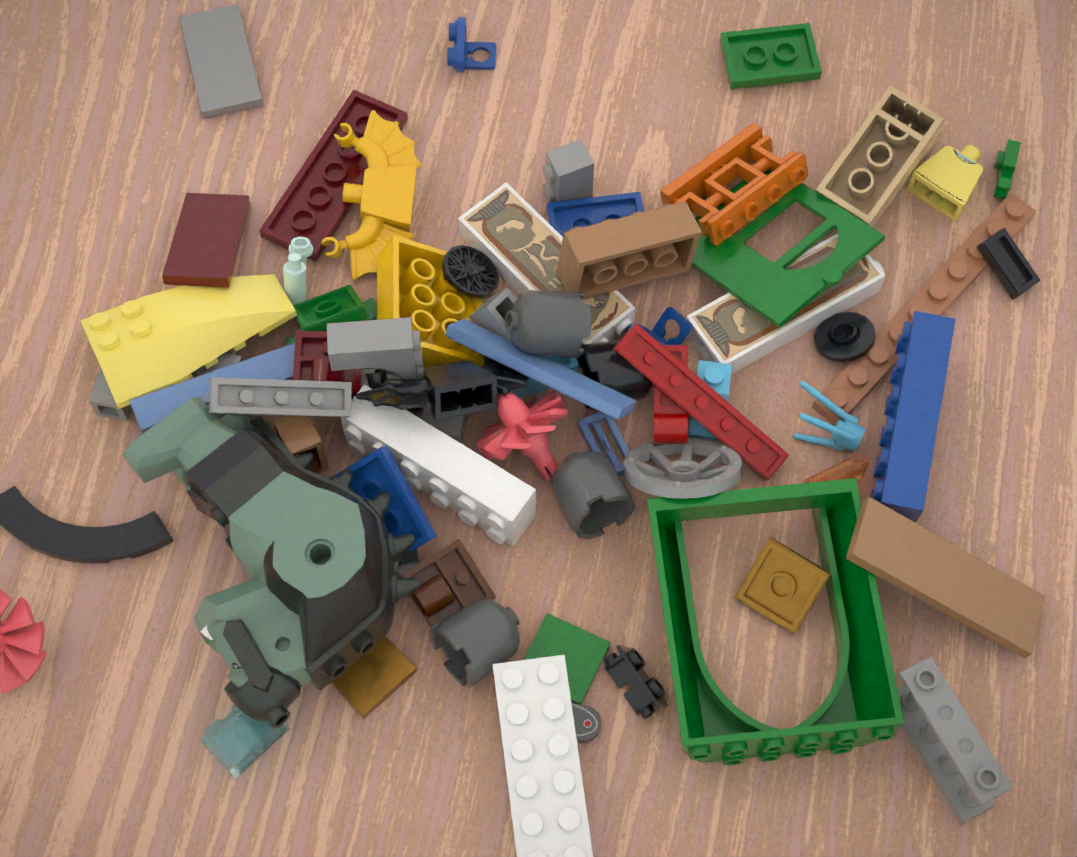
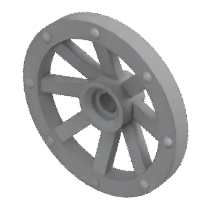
M688 437V444H654V442H649L635 448L625 458L624 475L631 486L647 494L666 498H700L724 492L735 486L742 476V460L737 452L723 444ZM681 454V460L670 462L665 455ZM692 454L707 456V458L698 464L692 461ZM650 459H653V461H654L662 470H660V469H658V468H655V467H653V466H650V465H648V464H646V463H644V462H646V461H648V460H650ZM719 462H722L726 465L723 467L710 470Z

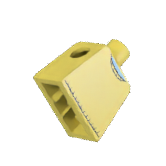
M972 145L965 146L961 152L951 146H944L912 173L907 191L957 222L984 170L977 163L981 158L980 151Z

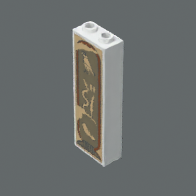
M507 182L458 218L459 235L471 247L483 252L492 261L497 269V273L519 295L530 290L565 291L556 272L563 237ZM618 290L582 299L583 304L590 305L591 333L589 338L583 337L581 346L613 341L618 336L623 337L628 326L634 324L636 308Z
M838 234L808 249L785 269H804L821 263L835 250L839 239ZM867 254L842 275L843 279L839 283L825 289L780 328L732 294L727 293L686 316V320L693 326L688 334V338L705 361L731 364L732 375L816 328L830 316L845 312L879 293L886 275L881 264Z

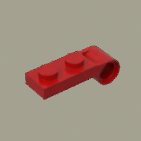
M662 345L688 367V345ZM654 385V444H688V414Z

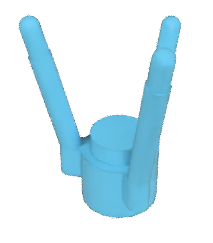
M801 381L800 386L841 417L844 422L838 419L835 425L801 413L799 415L801 420L831 432L830 438L834 440L795 433L793 438L832 447L841 452L845 448L854 452L862 440L865 427L857 424L858 418L846 413L805 381Z

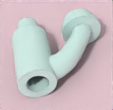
M305 237L292 239L289 245L288 262L283 266L284 291L292 305L307 300L306 263L307 257L313 253V246L310 240Z

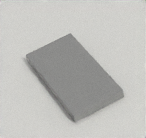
M238 4L179 16L203 119L263 106Z

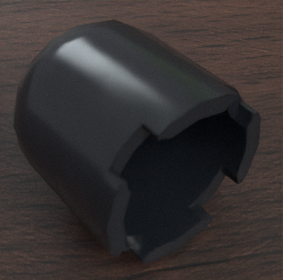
M620 340L580 346V348L584 349V353L576 359L579 369L582 368V375L636 401L645 398L649 394L652 383L613 350ZM585 405L587 409L591 408V410H596L590 406Z

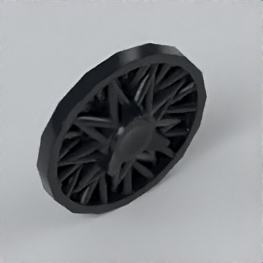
M460 245L452 247L443 257V274L449 284L458 292L468 297L483 298L489 296L496 289L499 280L497 269L483 252L473 247Z
M856 312L836 313L822 321L816 327L814 333L816 350L821 356L836 362L853 361L866 355L873 347L876 339L873 323L866 316Z

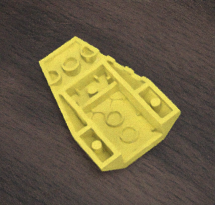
M270 274L232 277L229 287L184 285L136 300L127 301L123 305L96 313L80 322L90 347L94 351L114 401L118 409L130 405V400L192 379L191 373L202 366L206 369L212 367L219 362L217 357L230 349L237 352L246 346L245 340L256 334L260 337L264 336L297 316V313L276 276Z

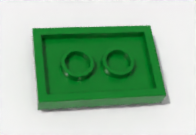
M810 23L731 31L720 34V45L730 89L816 80L821 77L822 70Z

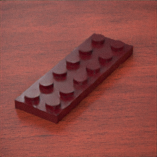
M353 89L259 230L261 238L288 250L292 239L296 237L308 238L313 246V253L307 258L317 262L326 246L321 244V241L326 237H333L354 204L342 202L344 183L363 185L364 172L368 168L367 159L357 152L354 146L343 148L337 142L334 134H337L339 137L348 135L342 130L340 124H349L355 136L360 139L364 136L371 111L375 110L384 120L397 121L400 131L408 121V113Z

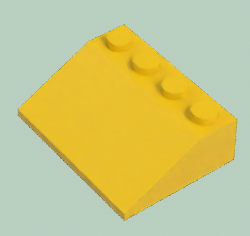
M393 235L377 257V320L411 317L413 330L420 331L424 368L438 363L447 364L463 360L471 361L482 367L484 365V355L445 336L449 324L462 319L471 321L469 316L482 305V298H474L473 302L471 297L458 292L449 284L442 269L443 257L448 251Z

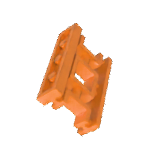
M751 123L661 189L663 205L686 201L691 212L693 211L702 217L699 220L701 234L705 237L709 235L710 242L718 246L807 179L806 156L801 152L796 153L792 150L780 159L772 154L771 137L768 135L763 137L762 127ZM752 160H753L754 162H756V163H755L754 165H752V166L748 164V163H750ZM767 170L772 172L768 176L764 174ZM738 177L748 182L747 185L735 194L725 188ZM706 194H707L708 196H710V197H709L707 200H705V201H704L703 199H701V198L704 197ZM721 204L725 206L721 211L716 209Z

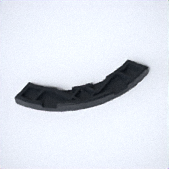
M16 486L0 494V525L9 534L30 546L33 550L53 558L78 563H109L111 560L140 557L174 542L155 511L136 520L119 525L85 527L64 523L40 512L21 495Z

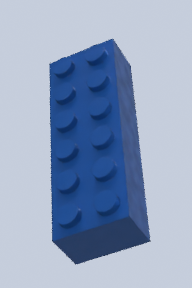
M919 311L914 312L910 322L904 321L901 334L897 337L895 354H898L896 365L893 364L889 384L893 386L891 394L887 396L884 408V415L888 416L885 426L881 428L878 446H882L879 458H876L873 470V477L878 479H876L874 490L871 489L869 497L915 523L924 511L956 320Z

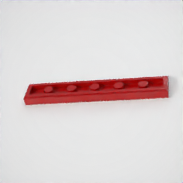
M637 323L633 324L613 348L617 354L723 445L737 452L741 460L765 481H769L789 457L786 451Z

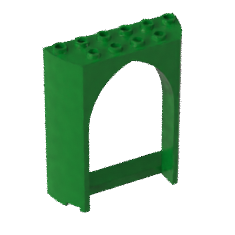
M856 478L730 490L700 498H647L682 747L689 759L704 763L722 761L723 765H737L743 763L745 758L758 757L759 761L768 762L780 759V755L794 753L796 758H806L816 755V751L830 750L831 754L848 753L853 750L852 747L865 746L875 741H884L895 737L894 732L904 724L876 577L873 573L846 559L861 509ZM812 509L822 568L831 573L826 582V590L835 633L837 664L832 688L826 700L809 718L793 728L777 729L751 718L738 709L723 694L713 680L701 651L681 521Z

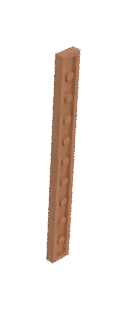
M1010 193L876 335L874 345L868 353L851 361L822 394L846 413L851 414L892 370L893 364L896 365L898 354H895L897 337L901 334L904 321L910 322L915 311L942 316L989 266L976 246L1002 228H1005L1011 238L1014 239L1033 219L1036 210ZM817 399L813 402L812 408L835 425L838 419L844 421Z

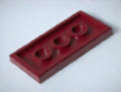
M186 193L162 275L164 284L212 287L230 286L250 207L249 195Z

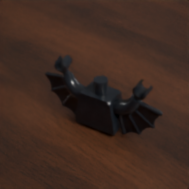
M484 356V366L482 367L467 360L447 364L438 363L434 366L426 367L423 370L424 378L388 379L386 369H377L375 373L366 374L368 386L371 390L357 393L356 399L370 401L375 407L391 406L400 410L426 408L431 411L436 420L497 409V392L507 395L513 389L526 387V381L530 377Z

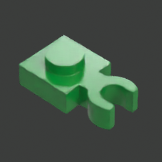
M1008 139L1004 151L998 150L993 166L994 169H998L993 197L1000 199L1007 197L1008 191L1011 189L1021 142Z

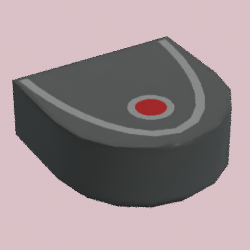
M571 702L577 743L593 741L601 730V718L598 712L587 705Z

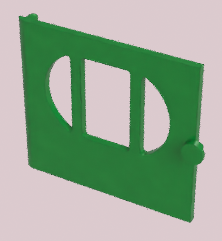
M767 170L766 172H764V174L767 175V176H768L770 173H772V172L769 171V170ZM742 180L730 191L735 194L747 185L748 182ZM801 183L785 194L738 234H733L718 246L710 242L709 235L705 237L701 234L691 266L780 328L825 289L839 283L843 279V274L885 240V235L817 193L809 186ZM793 203L800 204L824 220L821 225L775 262L769 261L744 244ZM721 204L716 209L721 211L725 206ZM698 215V216L695 218V220H696L698 226L700 227V225H699V220H700L702 217H700V216ZM833 229L837 230L839 236L837 246L827 259L809 268L785 269Z

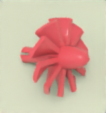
M551 391L536 404L535 402L538 397L535 395L525 405L512 392H509L507 395L498 393L497 410L502 421L487 426L484 429V436L476 441V446L482 456L487 460L492 458L504 460L512 449H519L523 456L531 458L542 475L543 480H550L549 474L551 473L553 476L555 470L560 465H558L547 447L549 443L545 433L556 429L555 425H547L568 414V410L563 409L567 405L561 395L556 397V391Z
M0 590V693H6L31 680L45 660L47 652L42 650L45 634L44 624L42 621L34 623L32 611L24 598L20 597L6 620L1 621V616L12 600L2 590Z

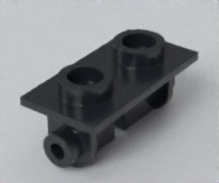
M621 645L616 646L620 655L617 656L616 653H612L604 659L606 663L605 669L619 689L631 682L633 687L623 695L636 715H641L643 719H647L655 713L654 705L667 707L668 704L663 698L666 694L664 688L655 677L649 678L642 667L646 663L638 651Z

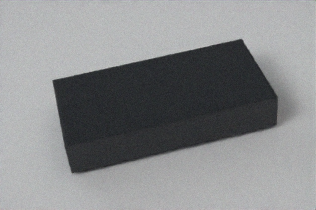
M1005 228L1000 229L976 246L1012 300L1041 281Z

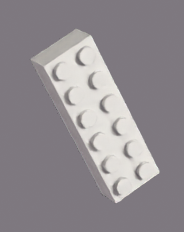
M364 384L358 393L371 390V388ZM355 396L351 401V417L341 418L347 447L352 453L363 457L387 445L411 490L418 492L420 489L428 494L431 501L442 509L449 507L457 512L458 517L467 525L472 527L477 525L484 529L488 537L496 543L503 544L505 542L509 546L514 547L535 518V488L409 411L391 406L375 407L372 402L362 399L358 400Z
M565 655L492 664L517 857H593Z

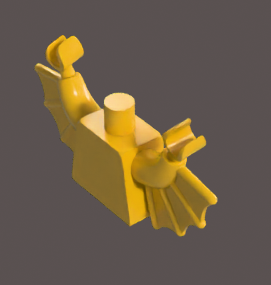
M375 110L371 111L364 136L360 139L355 136L351 126L347 123L340 124L342 130L348 134L347 136L339 137L337 134H334L341 147L349 148L354 146L355 150L367 159L368 165L364 172L363 185L344 183L342 202L361 204L360 220H362L359 230L345 236V240L338 241L334 237H326L321 241L323 246L335 244V249L332 252L325 253L331 259L339 258L345 249L350 251L351 278L354 281L364 274L377 273V257L393 235L408 240L414 238V234L410 233L416 171L417 168L422 167V163L418 161L414 153L415 141L402 134L397 121L384 120Z

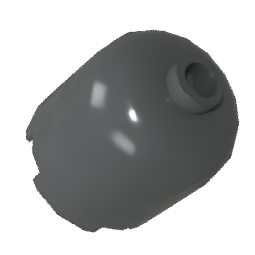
M530 290L519 295L505 317V326L510 332L514 345L520 351L530 354L579 358L584 353V349L580 348L583 337L589 338L591 333V309L589 304H583L582 302L584 293Z
M594 451L575 452L565 457L561 465L555 470L552 478L554 495L570 528L575 531L578 538L590 539L604 535L605 533L602 528L609 526L613 522L620 526L631 516L635 508L632 495L612 463L603 454Z
M482 598L430 628L429 636L434 649L437 650L441 647L448 658V661L443 663L447 671L462 686L468 684L471 687L493 671L492 664L504 663L517 652L520 643L517 627L519 619L510 607L504 608L494 600Z

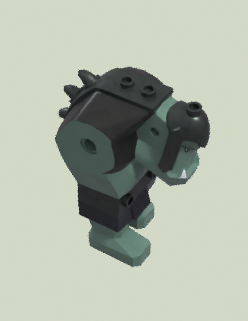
M193 397L130 443L123 454L130 468L144 483L173 472L175 477L187 489L186 491L197 510L217 521L224 528L228 536L225 541L234 552L248 581L204 597L194 619L205 642L213 650L221 654L230 670L227 676L230 682L224 688L226 694L239 710L256 721H267L273 728L284 724L290 717V712L287 708L301 695V687L311 682L321 691L334 679L341 676L360 657L368 653L391 629L395 603L399 602V598L412 594L420 585L418 579L400 578L399 573L394 572V562H398V557L411 548L415 538L412 534L393 537L391 532L388 533L384 521H386L384 515L390 505V493L382 491L372 500L361 498L350 488L353 481V474L350 468L343 470L338 477L331 476L330 479L310 471L308 467L313 462L314 455L310 452L300 456L297 454L293 455L261 415L251 420L248 415L225 414L219 420H216L213 414H209V407L200 397Z

